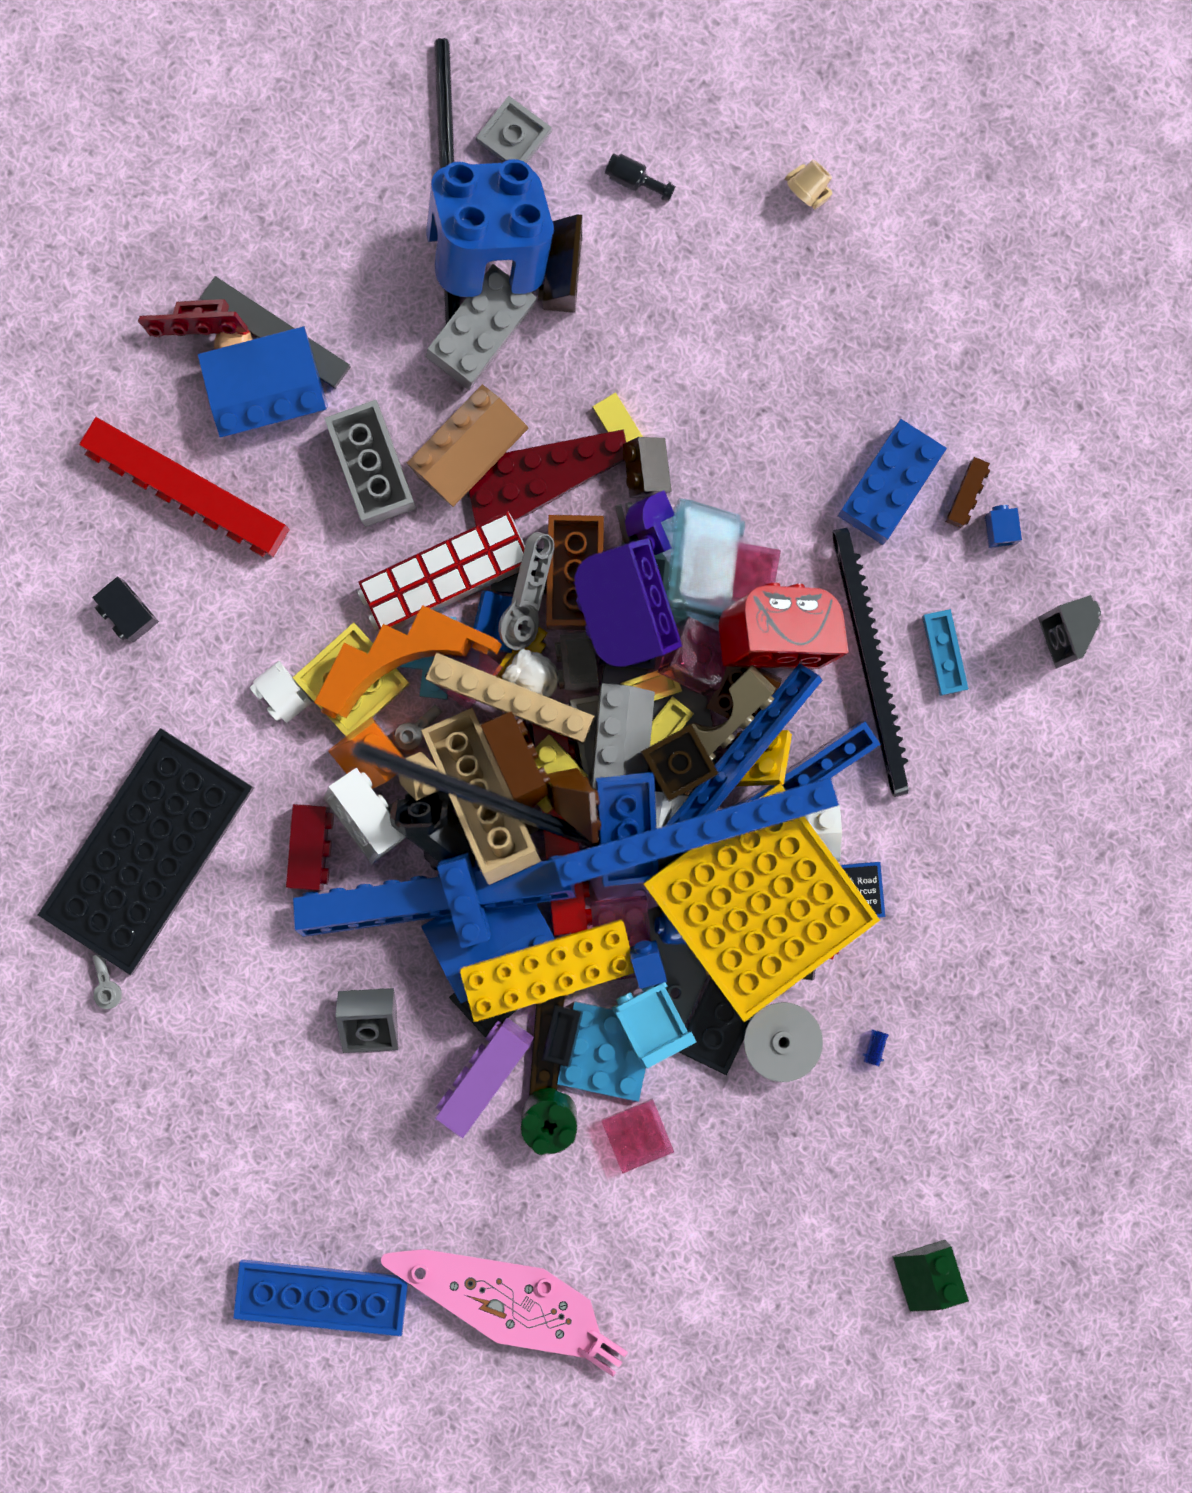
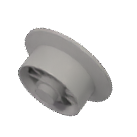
M780 1002L762 1008L752 1017L745 1031L744 1048L750 1064L759 1074L773 1081L790 1082L804 1077L815 1067L822 1053L823 1037L818 1022L810 1012L793 1003ZM786 1037V1042L783 1045H779V1039Z

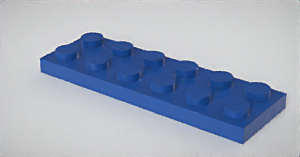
M242 1259L239 1263L233 1319L402 1336L408 1282L397 1275Z

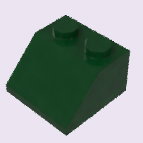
M945 1239L892 1256L909 1311L944 1310L969 1302L952 1246Z

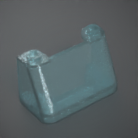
M679 498L673 508L675 516L672 517L671 521L674 523L672 527L673 539L668 581L665 585L668 602L673 617L719 623L722 612L736 602L732 600L738 542L739 537H743L745 521H741L739 514L690 499Z

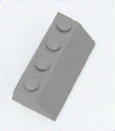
M602 683L599 686L590 784L593 789H596V778L648 773V765L641 751L650 747L655 691Z

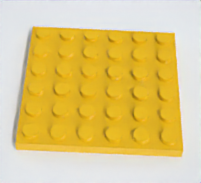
M779 783L761 797L785 791V789ZM805 816L687 850L643 883L744 1022L881 921Z

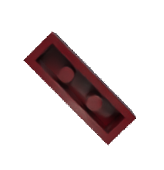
M293 804L286 888L323 890L324 885H328L330 871L329 868H325L326 857L331 856L332 841L328 840V829H333L334 813H330V807Z

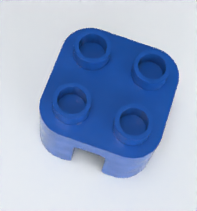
M517 159L490 164L453 162L439 169L433 175L431 181L426 236L428 242H437L435 274L441 287L447 292L461 297L478 296L482 292L486 264L491 261L513 260L509 278L512 292L514 294H524L538 289L544 280L554 230L539 176L527 163Z

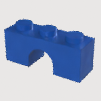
M468 853L441 860L437 868L461 948L489 941L491 930L484 907H481L477 897L476 879Z

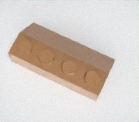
M482 384L412 456L407 464L422 482L454 507L529 428L500 397Z

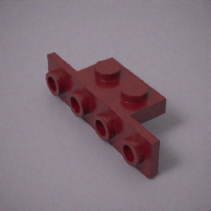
M225 299L176 301L173 314L139 316L138 319L139 324L153 337L192 334L209 335L221 332L234 334L247 332L248 330L247 325L237 312H228L229 304Z

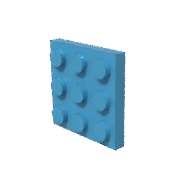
M574 1001L573 1009L583 1011L571 1067L561 1065L557 1084L639 1102L646 1069L641 1067L613 1010Z

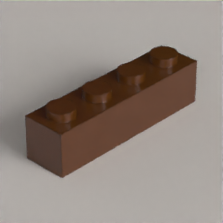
M976 457L972 458L945 522L959 528L969 523L971 518L969 515L970 510H974L977 504L975 498L984 487L982 482L989 475L990 469L988 467L990 463Z

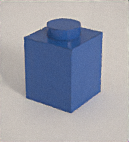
M1008 505L992 507V511L985 515L989 548L1016 545L1022 541L1018 508L1009 509Z
M656 940L651 942L640 941L630 947V957L640 989L667 982Z

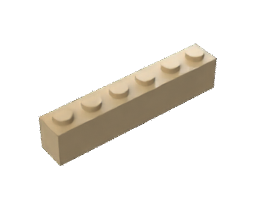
M436 653L426 680L430 683L505 713L512 711L515 717L582 744L585 743L594 721V716L438 653Z

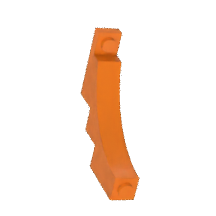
M422 605L408 635L383 624L368 654L344 643L314 703L323 707L321 713L336 719L340 715L347 719L352 708L364 692L382 676L401 665L421 658L435 656L436 653L466 657L472 643V648L480 653L487 655L490 651L498 654L502 644L489 635Z

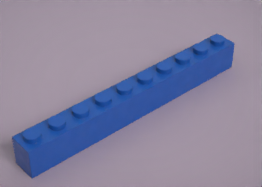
M826 778L553 859L561 886L565 887L839 806L832 779Z
M560 856L549 857L548 861L539 862L490 885L486 881L481 868H472L476 879L477 897L485 911L576 898L575 885L561 886L553 859ZM439 874L438 877L433 878L415 876L410 878V881L405 882L387 880L383 882V885L378 886L360 884L356 886V889L351 890L333 888L329 890V893L323 894L306 892L302 894V897L293 898L295 931L302 937L452 916Z

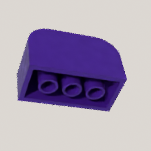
M649 538L592 555L579 565L575 575V588L578 595L577 605L586 620L585 629L587 636L592 640L593 646L602 660L610 665L622 667L662 656L682 647Z

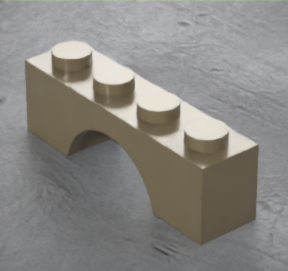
M753 665L729 688L733 699V711L731 717L726 722L717 726H703L695 722L692 724L711 760L715 758L713 752L719 746L724 749L735 738L732 733L738 727L744 730L754 720L752 714L758 708L763 711L774 700L771 695L776 688Z

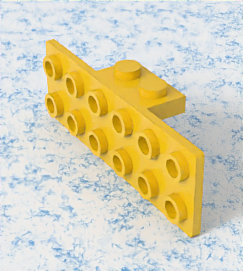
M622 920L460 968V974L475 1022L532 1004L544 1003L558 996L570 995L575 991L633 974L635 971L630 957L629 941Z

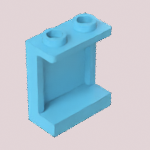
M665 982L642 988V991L634 996L629 992L616 999L618 1004L611 1007L641 1067L645 1069L696 1043L692 1032L687 1031L666 990L667 984Z

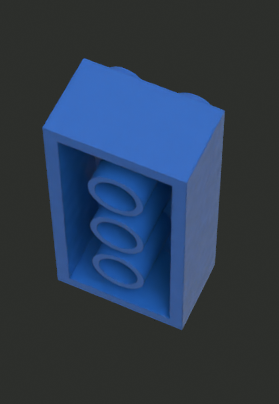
M900 419L837 516L884 545L947 448Z

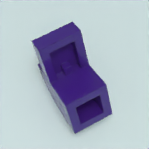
M664 490L634 503L629 508L625 519L628 537L636 534L639 541L649 538L654 556L672 548L661 522L675 516Z

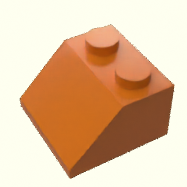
M372 716L328 750L346 774L355 768L360 773L364 772L372 782V789L388 782L397 774L355 758L351 754L355 742L363 741L404 757Z

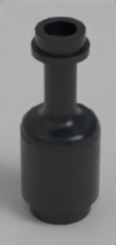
M621 153L620 155L612 154L604 173L610 176V180L633 191H636L640 186H644L661 194V199L670 201L676 187L671 184L672 182H668L666 185L649 177L646 174L647 167L644 164Z

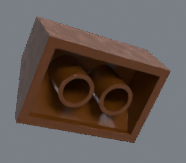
M511 711L481 724V728L513 800L533 808L548 794L545 784L549 783L550 780L544 767L538 768L534 761L539 757L533 743L527 744L523 735L528 733L522 719L516 720Z

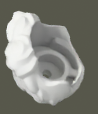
M526 649L520 650L514 656L512 664L506 668L502 675L503 680L548 698L557 689L559 680L557 668L551 663L550 659L543 657L540 653L531 652Z

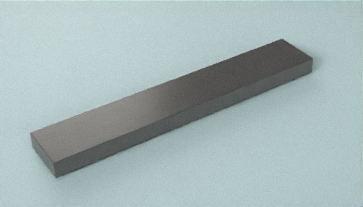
M216 276L200 297L201 300L225 299L229 304L228 312H237L247 325L250 333L257 338L295 329ZM308 337L320 379L336 389L351 368L350 364Z

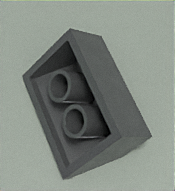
M1092 595L1059 605L1038 617L1055 668L1062 667L1084 657L1101 622L1099 618L1101 610L1097 601H1093Z

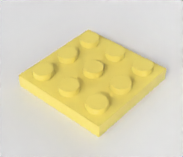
M354 622L293 677L314 702L344 643L367 654L369 653L373 643ZM395 668L382 676L364 692L352 708L347 719L340 715L336 719L331 717L329 719L347 736L371 716H376L410 683Z

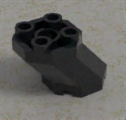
M435 792L416 801L408 793L405 795L404 801L399 803L398 799L392 803L390 813L391 826L423 850L424 859L430 863L432 869L438 870L437 866L441 860L468 853L471 866L474 867L477 860L459 817L450 811L449 802L445 798H443V801L440 800Z

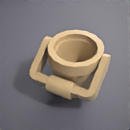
M815 160L810 161L807 165H800L785 177L793 193L814 210L826 203L832 195V191L827 186L832 176Z

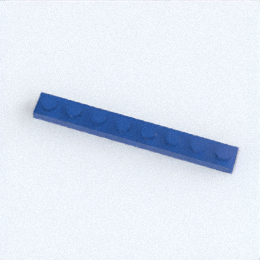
M799 663L772 695L774 700L763 711L760 710L754 720L744 729L716 763L715 767L719 774L698 785L666 825L716 811L823 681L821 677Z

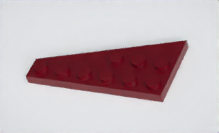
M624 429L506 452L469 490L476 526L507 511L512 516L513 521H516L561 497L567 491L579 487L592 477L602 474L625 461L623 458V444L626 443Z

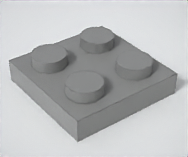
M508 96L476 136V141L503 162L517 159L528 163L550 135L552 127Z

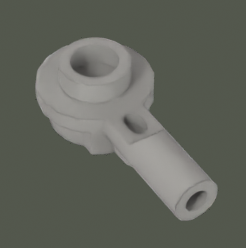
M434 705L416 723H403L395 732L397 745L405 750L417 748L422 741L423 734L421 730L432 723L442 711Z
M94 955L92 957L99 985L94 991V1000L100 1008L112 1009L121 1002L122 990L114 981H110L105 959L100 955Z

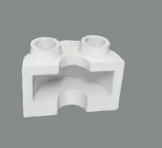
M280 661L253 681L254 684L250 686V689L259 700L264 697L270 706L267 710L276 721L282 718L288 723L313 703Z

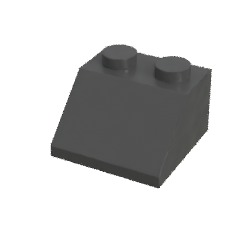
M394 988L338 991L336 1022L343 1053L398 1050L397 1004Z

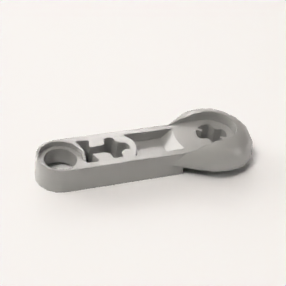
M535 532L528 537L512 603L502 614L499 621L498 630L500 638L507 647L513 650H522L528 647L535 640L538 633V611L554 551V541L548 534ZM542 538L544 540V548L538 553L536 544ZM534 557L539 558V562L534 561ZM532 570H536L535 576L531 575ZM519 624L523 625L521 630H518Z

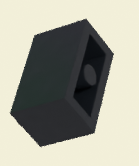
M118 576L92 597L98 604L95 606L96 611L105 620L110 618L115 624L112 629L121 640L127 639L134 643L159 622L126 581Z

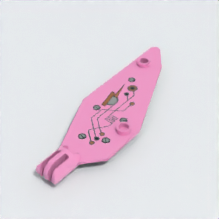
M427 1249L386 1253L381 1258V1263L385 1268L496 1343L583 1357L612 1377H614L616 1371L594 1356L598 1353L618 1367H620L622 1361L600 1346L602 1343H605L624 1357L628 1353V1351L600 1333L591 1300L544 1268ZM417 1268H423L426 1272V1275L421 1279L415 1276Z

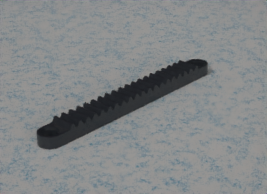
M848 528L836 529L832 531L833 544L877 735L881 744L880 748L890 791L893 797L907 795L909 790L904 765L908 762V759L901 756L906 749L899 746V743L903 741V737L896 735L901 727L894 725L898 715L892 714L891 711L896 706L889 703L893 694L886 691L891 684L884 682L888 672L881 670L886 663L879 660L883 651L876 648L881 643L880 640L874 639L878 629L871 626L876 622V619L869 617L873 608L866 605L871 598L864 596L868 586L862 585L866 576L859 574L864 568L863 565L857 564L861 554L854 553Z

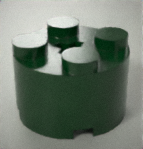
M543 1088L533 1092L526 1100L522 1109L521 1134L525 1143L536 1154L559 1153L567 1149L576 1139V1105L569 1095L556 1091L553 1088Z

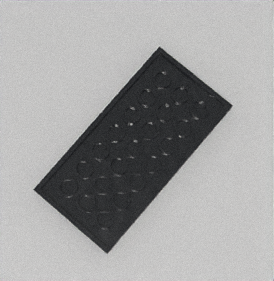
M160 728L49 896L38 916L127 974L133 975L255 787Z

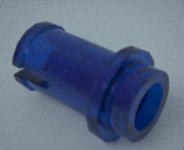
M872 1029L866 1054L863 1053L862 1055L865 1056L863 1062L880 1067L881 1061L884 1062L882 1056L889 1034Z

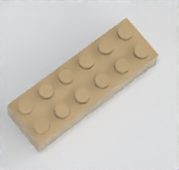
M473 708L421 730L439 772L513 800ZM449 794L481 871L489 885L541 862L524 822Z

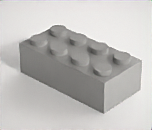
M494 264L491 265L484 275L481 294L465 299L429 346L426 353L427 359L469 391L533 308L537 299L531 292L514 294L509 283L510 276Z
M377 400L324 418L360 519L365 527L417 509Z

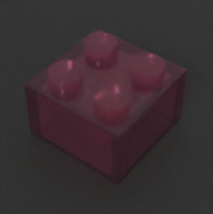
M688 616L676 623L682 647L664 654L658 673L705 696L719 690L727 668L723 666L719 631Z

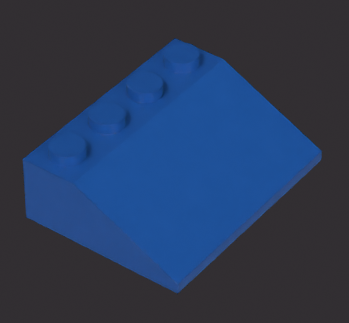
M305 326L198 354L212 415L220 438L327 410L328 408Z
M537 904L485 911L491 930L489 941L465 948L460 946L452 916L434 918L421 925L460 1003L468 1000L460 968L555 939Z

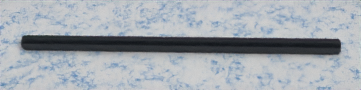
M437 38L435 40L439 169L454 162L450 44L447 38ZM444 289L445 322L447 324L460 307V296L451 294Z
M356 741L351 750V754L355 758L589 848L599 845V834L598 842L592 843L565 820L363 741Z

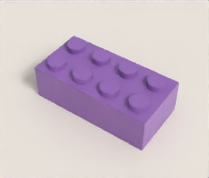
M506 1018L503 1024L497 1021L485 1038L489 1041L487 1046L481 1043L470 1059L469 1063L472 1064V1067L470 1069L466 1066L463 1068L452 1084L456 1089L454 1091L448 1089L436 1106V1109L440 1112L435 1119L463 1139L527 1051L534 1037L509 1018Z

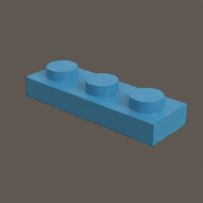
M951 609L924 614L922 619L939 695L968 690Z

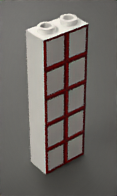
M507 511L358 581L361 590H358V594L364 606L369 605L372 612L369 615V619L375 630H380L383 624L397 630L414 622L422 605L437 611L491 586L495 582L518 573L525 545L512 516Z

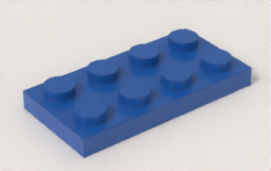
M652 772L596 778V790L599 795L597 811L601 822L599 845L657 828L655 783ZM658 859L602 875L603 887L647 881L658 873Z

